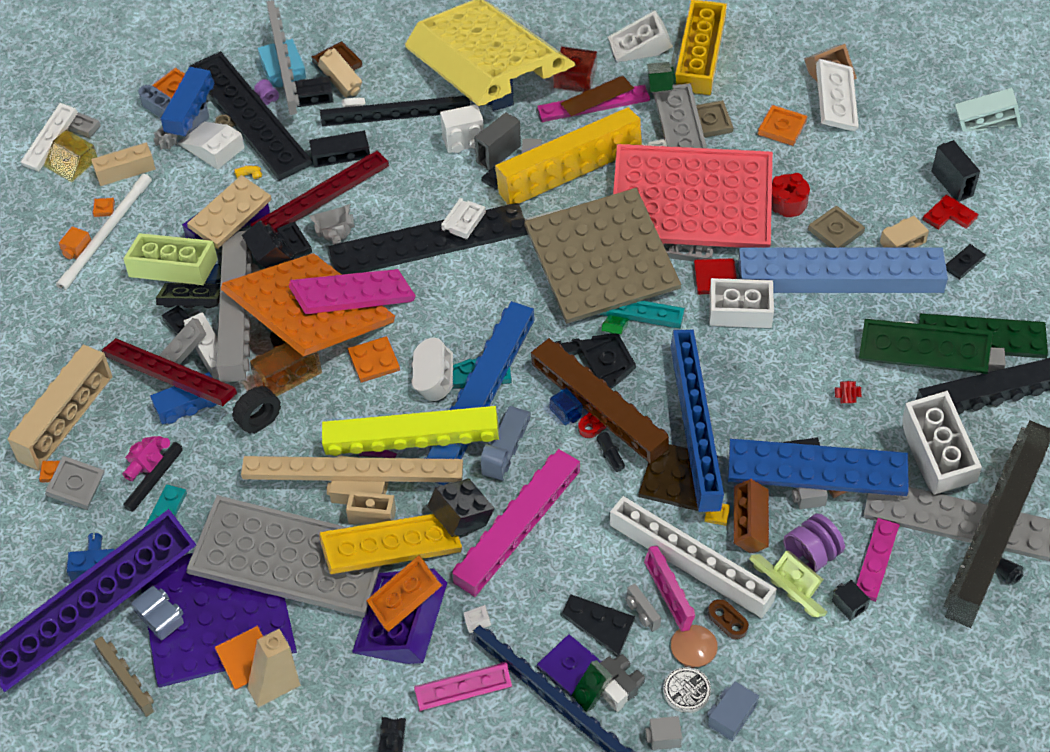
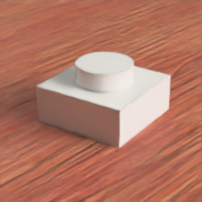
M485 605L464 612L469 633H472L479 624L483 628L491 626Z

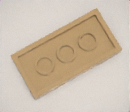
M241 175L187 223L188 228L204 240L213 241L214 246L218 249L271 201V195Z

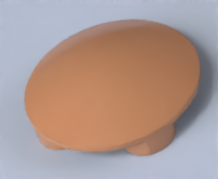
M691 625L688 631L681 632L678 629L671 639V651L674 657L684 664L685 667L694 668L707 665L717 654L718 644L714 634L700 625Z

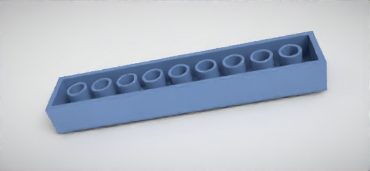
M943 247L739 249V279L772 280L773 293H944L948 280Z

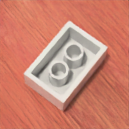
M711 278L710 326L772 328L774 316L772 280Z

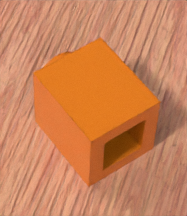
M72 226L59 241L62 254L68 259H77L90 243L91 238L89 232Z

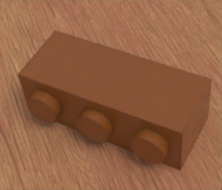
M752 479L734 486V544L748 553H756L769 547V490Z

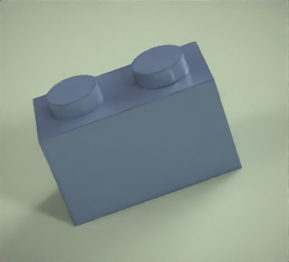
M736 681L733 682L730 688L728 686L725 687L720 695L721 701L718 705L714 704L707 714L709 718L708 727L731 741L738 735L759 701L758 694Z

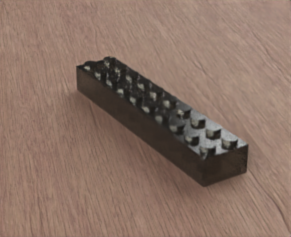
M1029 420L1026 428L1021 427L1010 456L997 481L995 490L982 515L978 529H976L964 560L959 567L955 581L948 592L943 606L947 608L945 618L972 628L1050 445L1049 427Z

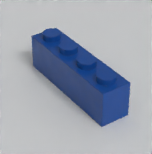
M194 67L188 68L161 117L164 132L186 136L188 130L192 128L195 117L199 115L202 104L206 102L207 95L214 86V80L209 70Z

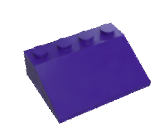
M430 568L442 586L389 632L383 627L370 605H368L352 653L402 664L424 663L447 587L446 580L434 568ZM400 571L379 573L372 595Z

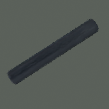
M173 442L162 455L163 458L151 473L144 477L123 505L127 510L135 511L183 451L181 444Z

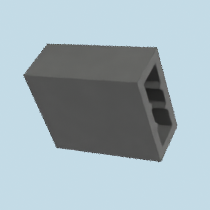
M505 112L474 137L476 163L489 171L521 147L520 121L515 116Z

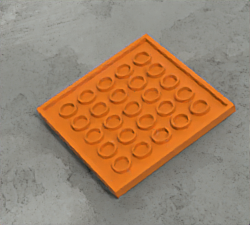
M314 253L223 282L221 290L302 356L394 323L395 315L382 305L305 314L289 288L290 280L341 275Z

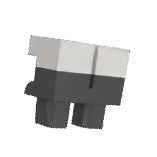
M624 654L614 659L609 656L600 662L613 676L602 695L616 712L620 711L631 698H635L638 695V689L645 683V676L639 670H635L630 675L625 672L630 667V662Z

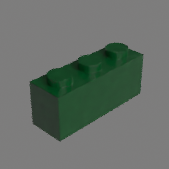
M669 62L647 64L650 92L673 90V85H676L674 67H670Z

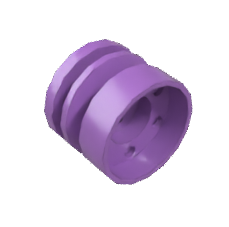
M818 513L804 521L801 526H797L787 533L783 540L786 551L792 552L798 558L804 556L809 561L806 565L815 573L827 565V561H832L845 550L844 539L835 524L824 515Z

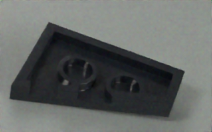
M570 594L562 612V616L594 638L596 642L606 647L616 657L621 654L635 621V616L572 594Z

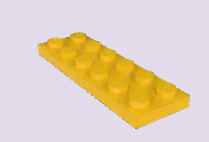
M434 514L324 531L319 534L330 574L412 561L417 556L424 559L459 553L462 550L459 536L452 537Z

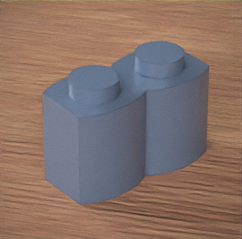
M152 586L132 601L131 605L138 617L148 625L160 640H163L184 623L182 619L184 613L176 603L172 605L168 602L169 597L163 589L157 590Z

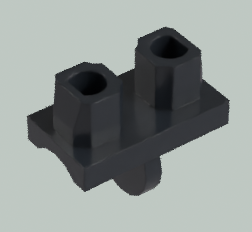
M382 717L378 752H403L406 718L391 719Z

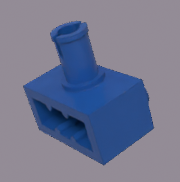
M93 533L88 535L87 551L68 552L67 574L71 582L114 551V549H101L103 540L101 534L95 533V539H93Z

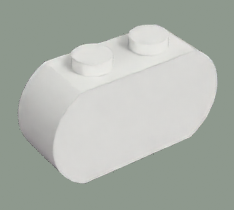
M438 338L424 340L413 352V378L411 382L413 388L426 400L438 401L444 398L453 387V352Z

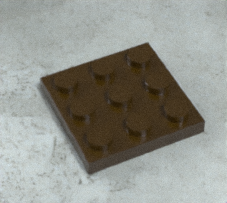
M669 444L668 450L651 464L648 463L639 491L640 498L698 511L688 448Z

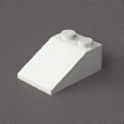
M656 11L649 13L608 37L617 62L658 56L673 47L666 27Z
M203 122L178 142V145L217 170L244 149L243 138L240 132L229 125Z

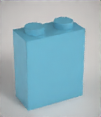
M288 39L283 44H287L289 55L285 56L290 57L291 67L288 69L293 71L294 80H291V82L306 79L305 67L293 39ZM275 43L258 47L259 59L268 81L274 88L284 86Z

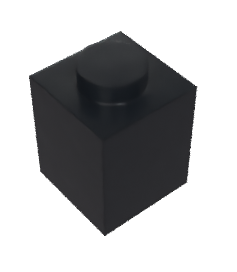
M852 580L846 584L841 583L834 589L832 603L850 621L868 609L870 598Z

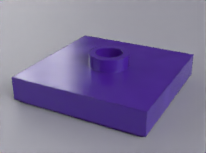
M568 634L537 663V668L571 697L590 663L595 660L602 661Z

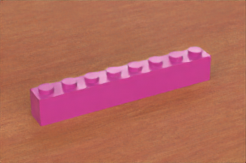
M560 449L554 455L551 454L541 470L538 469L534 473L531 482L522 487L519 496L509 502L502 516H497L491 529L482 534L479 543L469 549L462 563L456 564L452 571L453 583L476 597L580 473V461Z

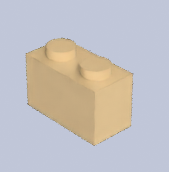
M915 216L901 220L891 227H886L881 233L880 244L884 248H916L926 243L929 230Z
M350 491L346 508L348 523L367 525L394 520L396 513L394 495Z

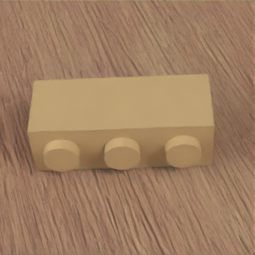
M147 142L91 159L100 186L156 170Z

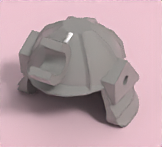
M351 204L310 215L311 221L315 223L316 234L328 241H332L333 245L341 243V240L349 235L351 228L355 227L353 214H349Z

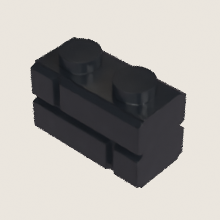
M330 76L295 81L297 91L295 95H298L299 100L297 108L334 103Z

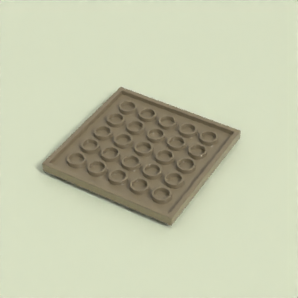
M637 188L524 221V226L566 324L681 289V282Z

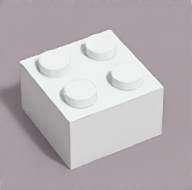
M475 104L440 112L442 138L447 152L459 153L462 150L475 149L474 137L484 130L483 118L478 105Z

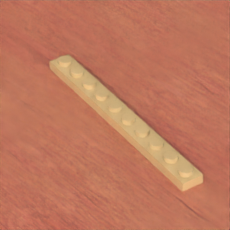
M244 456L241 476L242 479L457 482L461 481L463 477V459Z

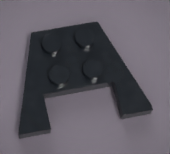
M617 333L592 336V339L585 340L576 338L571 339V342L564 343L556 341L569 355L582 353L593 374L597 378L603 379L611 389L636 369V363Z

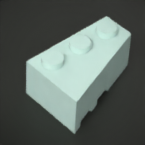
M1012 88L955 104L962 131L987 130V127L998 126L999 129H1005L1004 126L1016 125V128L1022 127L1018 104Z

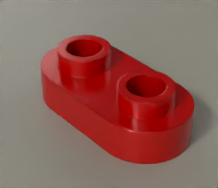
M590 412L582 417L578 423L579 434L585 438L596 437L607 428ZM586 427H592L593 429L587 430V429H585V428H586Z

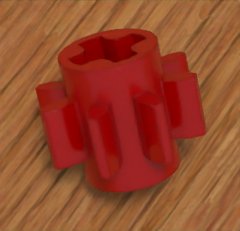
M841 381L840 387H835V398H840V403H857V397H862L861 387L856 386V381Z

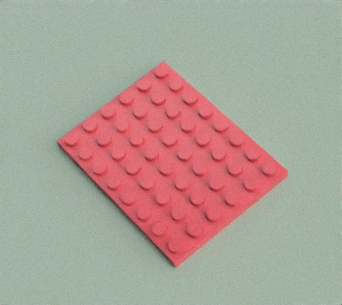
M617 144L613 194L637 188L663 244L738 248H770L773 152Z

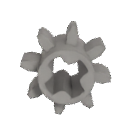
M163 127L154 132L155 146L160 145L161 150L163 148L171 149L173 145H177L176 139L178 137L176 134L164 132Z

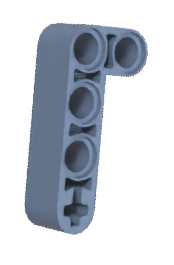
M143 85L138 90L142 106L161 118L172 98L152 85ZM206 102L202 104L199 115L195 117L192 128L188 130L187 134L209 119L210 116Z
M512 406L508 407L499 427V440H494L492 445L486 444L481 456L482 475L504 481L503 476L505 472H508L512 463L510 461L511 457L515 455L519 446L518 441L523 437L530 421V411Z

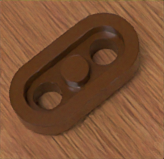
M717 599L710 603L708 609L709 619L728 637L738 640L747 635L748 621L732 605L722 599ZM722 611L724 614L722 616H718L716 612ZM738 626L740 630L735 631L732 627Z

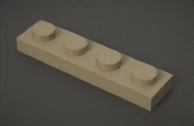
M102 636L96 639L94 643L97 650L145 717L151 715L154 712L151 705L154 703L151 695L148 691L144 693L139 688L142 686L141 682L135 674L131 676L128 673L130 668L123 657L117 658L115 654L118 651L111 641L106 643Z

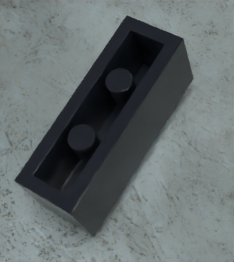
M365 130L309 140L314 168L361 160L370 155Z

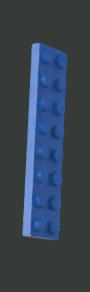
M730 439L728 482L742 483L752 479L761 485L907 496L909 493L908 453Z

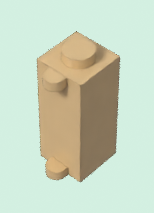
M335 48L327 50L319 59V68L326 76H330L331 82L344 97L347 98L350 95L354 97L361 91L362 80Z

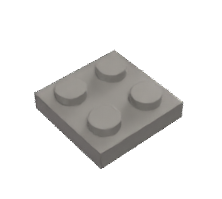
M63 456L45 491V495L88 510L104 476V470Z

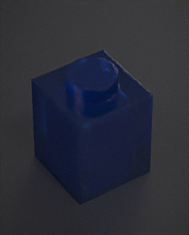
M567 387L549 398L550 410L564 425L570 422L575 423L581 418L582 403Z

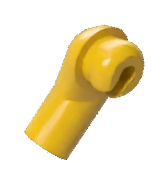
M246 165L234 169L237 178L241 175L247 176L252 174L253 179L262 177V169L259 166Z

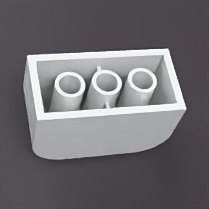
M948 391L905 403L903 414L905 436L929 491L935 495L976 483L982 466Z

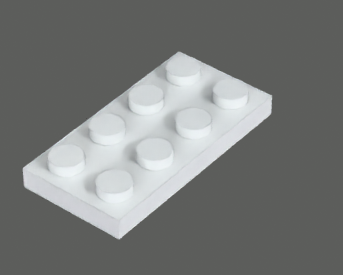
M819 59L816 63L821 124L856 131L859 126L853 67Z

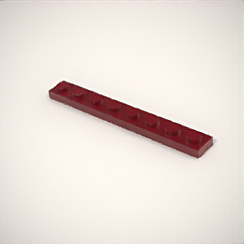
M376 150L259 220L265 225L270 224L277 233V228L294 221L296 222L387 168L389 161ZM257 220V221H255L254 223L250 224L251 227H252L254 224H256L259 220Z
M117 338L101 350L106 358L220 406H224L237 394L236 388Z

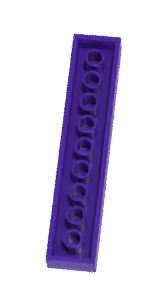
M169 509L0 636V687L4 692L196 546V543Z

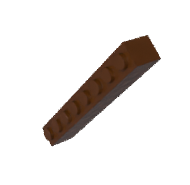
M548 338L531 351L532 365L596 417L648 463L651 464L669 449V436L664 429H659L648 416H643L632 403L626 402L619 392L609 388L603 379L597 378L590 368L580 364L577 358L572 354L569 355L559 343H555Z

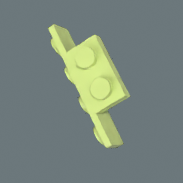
M786 551L776 566H773L760 554L750 556L749 560L754 563L753 567L761 573H766L775 586L782 587L788 592L787 596L791 600L802 604L805 607L806 613L812 617H822L827 614V611L811 598L824 579L792 552Z

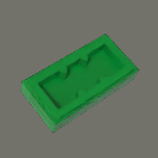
M609 315L603 322L601 331L622 334L628 326L629 319Z

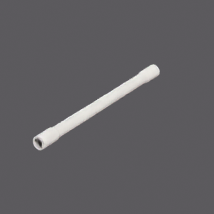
M142 174L124 200L72 266L56 283L58 288L62 289L64 287L63 290L66 291L73 283L77 274L139 195L151 183L152 180L148 175Z

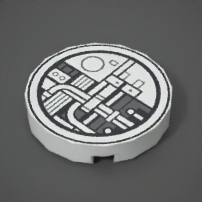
M690 667L678 668L667 676L663 686L665 700L676 711L694 713L703 709L709 702L711 694L710 682L705 674L698 669Z

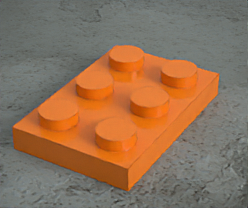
M417 556L366 601L383 627L389 632L437 591L442 584L420 556Z

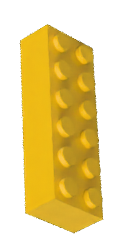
M691 0L676 69V85L691 84L693 93L711 95L726 21V3Z

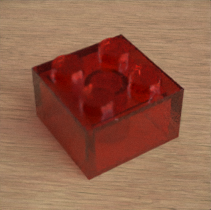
M561 46L560 53L572 60L575 66L554 75V88L579 92L590 90L597 69V51Z

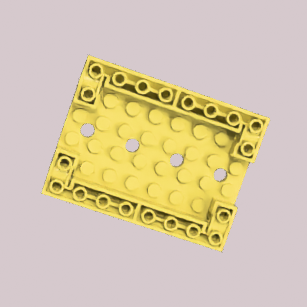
M472 0L419 21L405 43V47L478 106L486 105L490 101L511 93L510 79L517 78L519 75L533 71L542 79H545L575 66L572 60L486 0Z

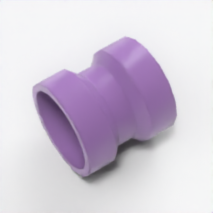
M263 79L256 83L254 91L266 105L278 100L279 92L268 80Z

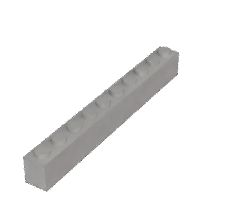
M246 231L236 232L222 245L221 286L223 282L252 273V266L249 264L253 263L252 252L242 237V234ZM220 286L217 347L219 380L221 382L246 380V371H250L249 359L246 357H250L249 344H247L250 343V332L247 329H251L250 317L248 316L251 314L224 293Z

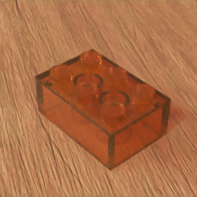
M287 343L276 346L272 350L250 360L255 385L257 387H268L276 396L322 373L318 351L302 356Z

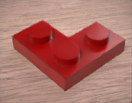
M946 194L923 216L922 220L938 230L949 219L967 229L978 218L979 214Z

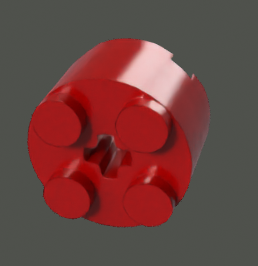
M783 174L773 178L771 205L773 212L783 217H796L806 210L810 186L802 174Z

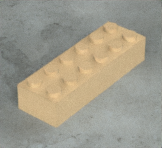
M83 344L74 353L69 363L61 369L57 378L49 384L44 394L36 400L32 409L23 416L19 425L11 431L7 440L18 462L39 471L42 461L49 459L113 376L103 352Z

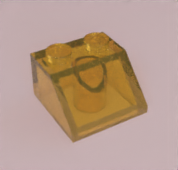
M66 129L53 140L44 167L73 182L92 165L91 159L97 157L95 147Z

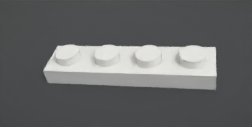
M59 103L21 160L24 167L40 171L77 115L76 108Z

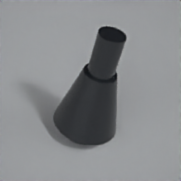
M990 549L985 552L984 557L994 564L1008 584L1012 582L1017 583L1022 579L1024 574L1023 566L999 557Z

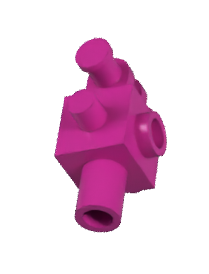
M150 436L149 438H143L142 442L133 444L129 449L130 452L125 457L130 465L122 475L127 480L133 482L140 472L151 473L163 458L160 451L170 446V440L161 436Z

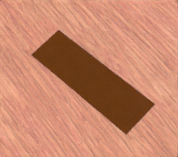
M621 75L562 101L560 104L572 117L635 88Z

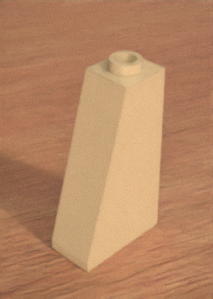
M280 629L257 640L248 691L259 708L301 686L290 646Z

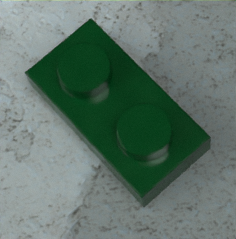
M598 660L590 663L571 696L588 712L595 707L613 676Z

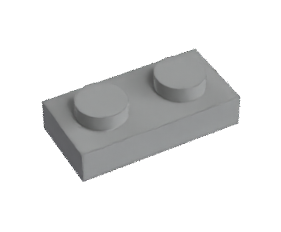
M77 113L68 130L90 138L101 125L99 120Z
M634 583L627 587L626 602L630 609L637 610L642 625L644 627L648 626L652 632L659 629L661 617L638 586Z

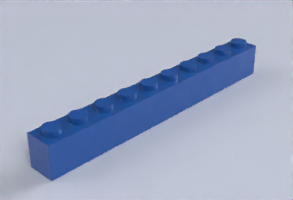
M513 301L510 302L508 308H504L500 323L494 326L491 339L486 341L482 356H478L473 373L470 372L468 374L466 386L459 391L455 406H451L450 410L490 406L535 321L534 308ZM469 444L430 446L427 458L424 457L423 459H462ZM435 482V483H438V484H441V485H446V484H448L449 482Z
M694 329L673 330L670 348L698 512L721 511L724 491Z

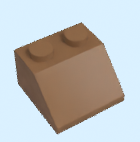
M846 44L835 45L804 58L809 74L817 83L816 63L819 59L853 67ZM853 68V76H854V80H855V79H857V77H856V74H855V71H854V68Z

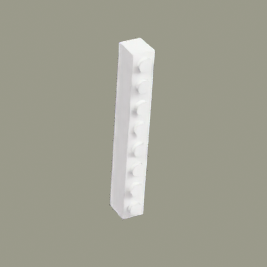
M623 496L610 511L611 527L647 549L658 546L668 562L761 619L774 603L777 588Z

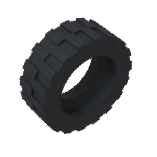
M253 387V389L246 391L236 401L232 413L233 420L244 432L255 434L275 421L281 409V401L268 387ZM263 404L262 407L255 414L251 415V413L258 406Z

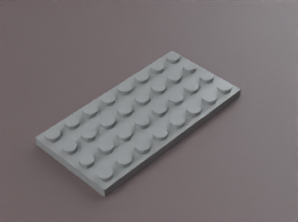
M217 495L187 567V574L365 618L369 605L366 600L372 596L381 566L330 574L319 534L324 531L348 527Z

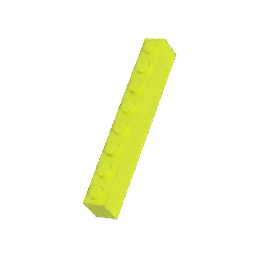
M496 406L322 422V446L325 455L332 456L345 453L359 454L367 451L381 452L389 449L403 450L411 447L425 448L433 445L447 446L456 443L469 444L478 441L491 442L499 440Z

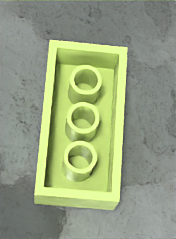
M142 233L138 234L123 258L129 277L204 285L218 260L213 241Z

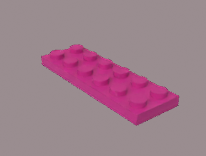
M399 269L290 280L289 288L305 314L407 303L414 301L416 297Z

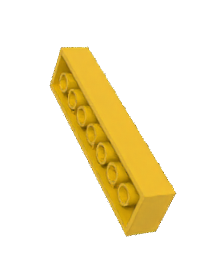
M627 107L495 165L500 196L508 205L522 203L616 161L617 144L642 145L641 119Z

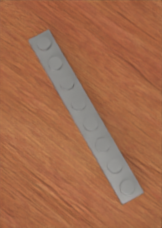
M274 0L267 1L268 13L289 114L294 115L297 114L296 106H299L298 95H294V93H297L295 81L291 82V80H294L293 71L288 69L291 67L290 57L285 56L289 54L287 44H283L286 42L284 31L280 32V30H283L282 20L278 19L281 18L279 7H275Z

